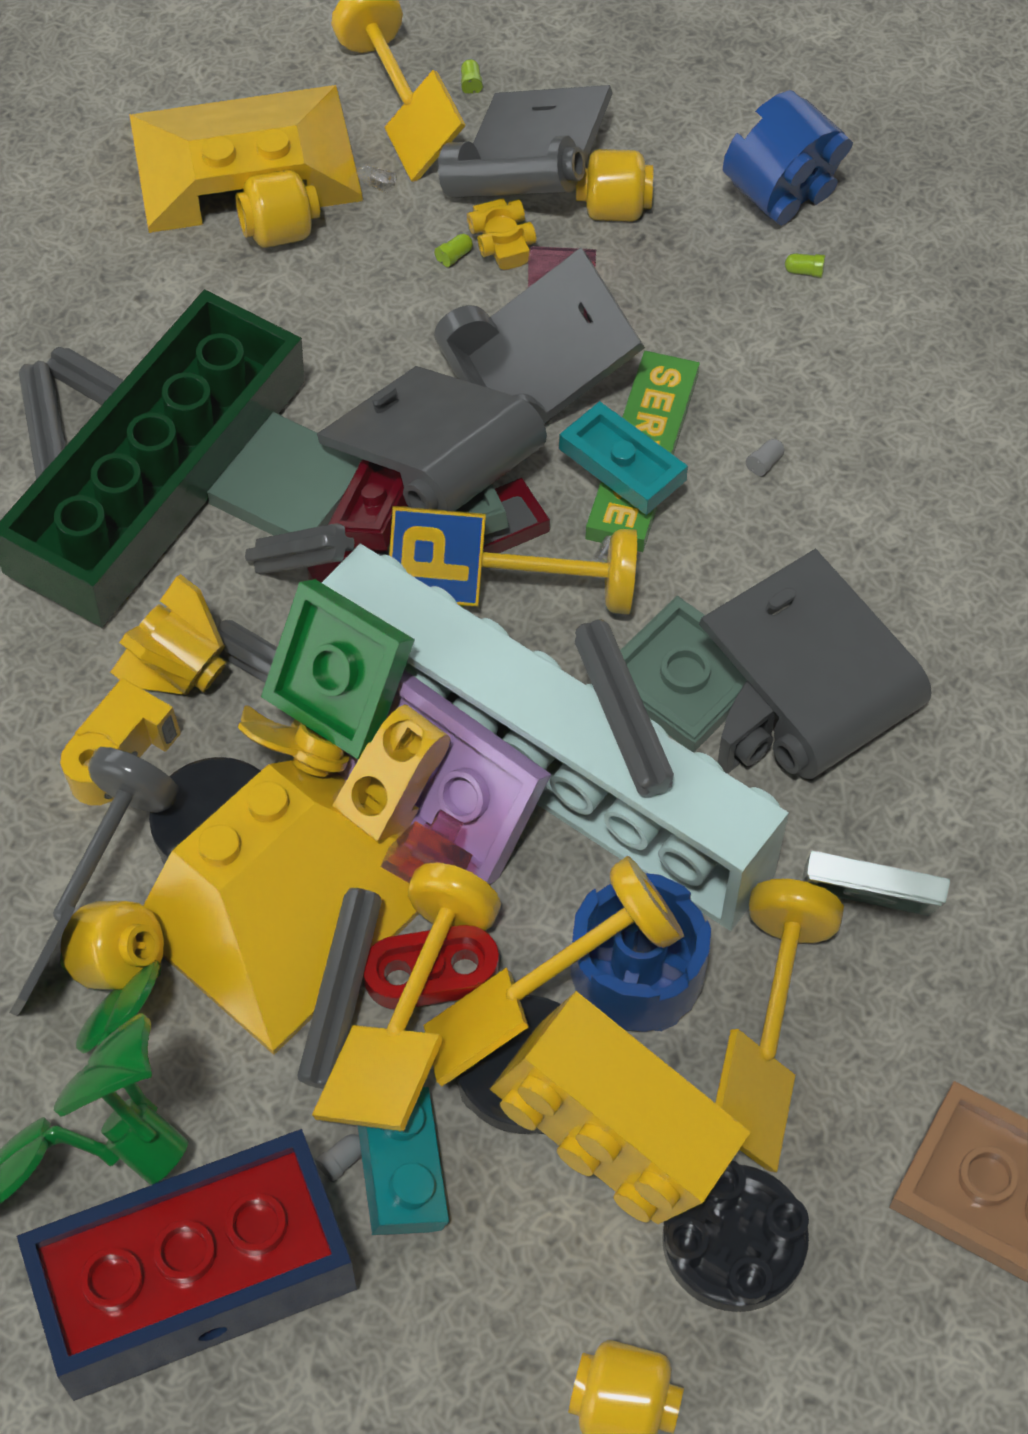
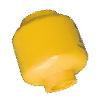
M597 149L591 153L588 168H585L583 178L576 185V201L587 202V213L593 220L637 221L641 217L643 209H651L653 165H645L643 155L636 150Z
M282 170L249 177L244 184L243 192L236 194V207L242 232L245 237L253 236L256 243L263 248L305 240L311 232V219L320 218V205L314 185L305 186L302 178L294 170Z
M95 901L80 907L71 916L62 933L61 954L64 967L73 980L84 987L101 990H123L126 984L145 966L150 965L155 960L159 963L161 962L164 939L160 923L152 911L140 903L130 901Z
M607 1340L598 1346L594 1355L582 1354L568 1413L579 1416V1427L582 1434H658L659 1430L674 1434L684 1388L670 1384L672 1368L670 1361L665 1355L617 1341Z

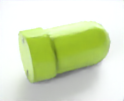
M472 59L466 60L461 66L462 91L465 94L480 93L483 84L479 64Z
M459 234L447 243H443L435 248V257L437 261L448 268L456 263L459 258L470 252L473 242L469 235Z
M793 253L785 260V268L789 273L809 275L816 278L823 277L825 255Z

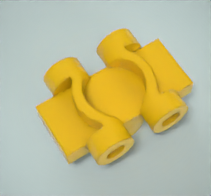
M502 198L473 206V211L467 213V223L472 234L483 233L478 235L477 238L483 257L494 255L499 268L503 270L520 267L529 261L530 249L528 245L536 243V232L531 222L517 225L518 222L525 220L524 208L519 199L508 202V205L505 199Z

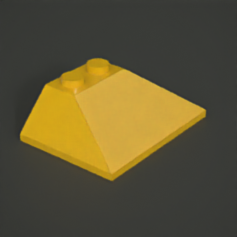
M336 85L129 114L149 233L203 225L198 195L243 189L249 177L282 170H294L304 180L305 186L314 185L320 207L363 201Z
M292 760L268 764L174 848L143 904L144 907L152 911L160 923L164 939L163 957L273 1055L313 1017L340 909L347 891L350 888H362L381 896L382 903L371 948L375 943L384 938L397 936L419 915L408 897L410 880L415 869L426 863L438 862L454 865L409 830L379 841L375 840L332 806L346 780L338 775L339 772H330L326 777L310 775L298 769ZM365 803L361 804L367 811L378 814Z

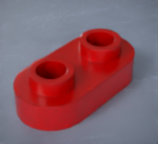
M459 925L450 927L415 1007L460 1000L498 974L499 953L494 939L486 931L475 926ZM430 930L387 937L378 941L370 948L363 975L366 990L377 1004L389 1009L396 1008L407 982L401 985H393L386 980V977L396 970H402L411 975ZM467 959L473 961L477 968L469 974H461L456 972L453 966L456 962Z

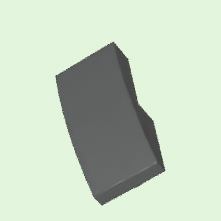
M748 681L743 685L730 709L721 736L717 762L727 774L742 762L746 766L755 764L767 753L773 743L771 734L776 713Z

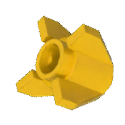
M180 574L176 576L160 599V602L167 607H164L162 604L155 606L139 626L126 632L119 643L127 649L110 671L119 680L124 678L145 690L186 695L195 686L202 692H205L224 669L226 662L219 655L225 645L222 642L202 591Z

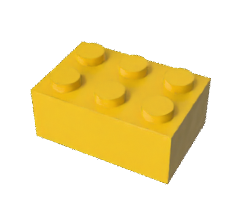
M577 991L569 996L536 1027L490 1088L493 1093L502 1099L500 1106L510 1119L528 1130H535L537 1127L559 1145L556 1150L557 1154L569 1167L585 1176L596 1175L615 1191L613 1198L621 1209L633 1218L646 1223L652 1220L656 1224H660L702 1204L751 1133Z

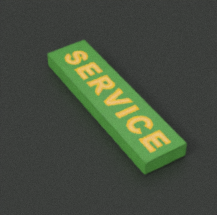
M644 350L622 418L674 455L698 378L700 362ZM601 481L586 525L585 539L608 544L615 531L619 529L637 530V551L643 552L657 507L646 515Z

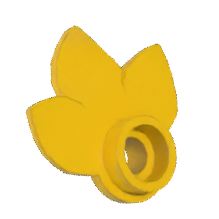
M249 705L244 706L238 729L251 741L273 751L293 756V764L310 775L326 777L330 772L345 770L349 761L348 754L296 719H294L291 726L282 725L264 717Z

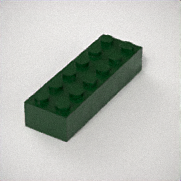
M204 289L0 520V567L2 573L102 628L208 500L207 491L269 416L273 412L279 414L303 385L302 338Z

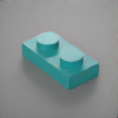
M601 401L559 434V450L646 515L687 481L688 465Z
M423 1087L404 1131L357 1125L372 1235L442 1231L449 1222L429 1087Z

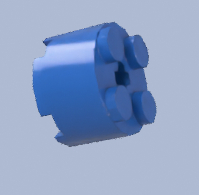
M792 90L775 95L755 111L762 119L752 128L745 139L739 133H736L724 156L722 169L724 174L732 180L735 187L770 219H773L781 226L789 222L797 213L800 205L808 199L817 205L830 196L838 182L833 175L853 145V142L838 126L807 99L801 98Z
M645 873L675 916L684 937L668 947H658L633 922L572 964L570 975L575 991L580 993L624 1030L641 1032L651 1030L664 1031L676 1025L680 1018L692 1009L703 989L710 952L711 927L708 920L705 922L701 910L690 900L691 892L685 886L659 874ZM612 884L607 885L599 892H596L595 888L587 894L575 914L572 943L624 908Z

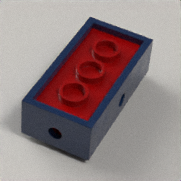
M302 1129L16 1236L57 1377L73 1401L357 1290L351 1259Z

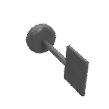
M99 747L94 751L88 764L89 776L101 790L113 797V800L54 909L53 916L57 923L9 1013L18 1016L27 1002L128 806L146 812L158 813L169 809L178 796L179 787L174 780L161 769L142 758L111 747Z

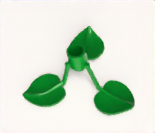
M157 960L141 969L126 984L123 990L117 989L110 992L86 1020L78 1035L76 1048L82 1054L87 1053L96 1045L97 1048L90 1056L88 1065L67 1083L54 1105V1112L62 1117L102 1098L114 1110L101 1129V1133L108 1138V1141L103 1144L60 1126L50 1127L51 1123L45 1117L36 1120L12 1137L0 1149V1204L22 1186L39 1165L46 1150L56 1144H68L96 1155L110 1167L120 1159L149 1185L162 1180L184 1155L188 1147V1140L156 1112L158 1107L144 1095L136 1083L152 1077L148 1057L151 1021L143 1013H137L150 995L156 978L161 975V963ZM124 1088L131 1100L124 1101L116 1091Z

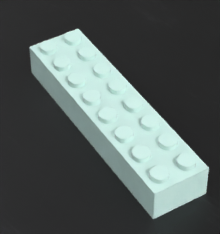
M361 543L322 582V584L414 638L415 641L404 670L551 774L537 805L622 860L626 856H630L644 873L659 874L685 886L691 892L690 900L706 916L732 931L749 909L751 890L758 883L774 877L789 812L782 809L776 799L766 791L756 787H747L725 773L719 763L712 757L701 752L693 753L669 738L666 731L659 724L651 720L674 776L672 787L667 792L656 794L652 797H643L637 792L593 685H585L561 670L558 663L552 657L541 651L529 650L510 638L507 632L495 621L488 618H478L459 606L455 599L444 589L437 586H427L408 574L406 569L393 557L388 555L380 556Z

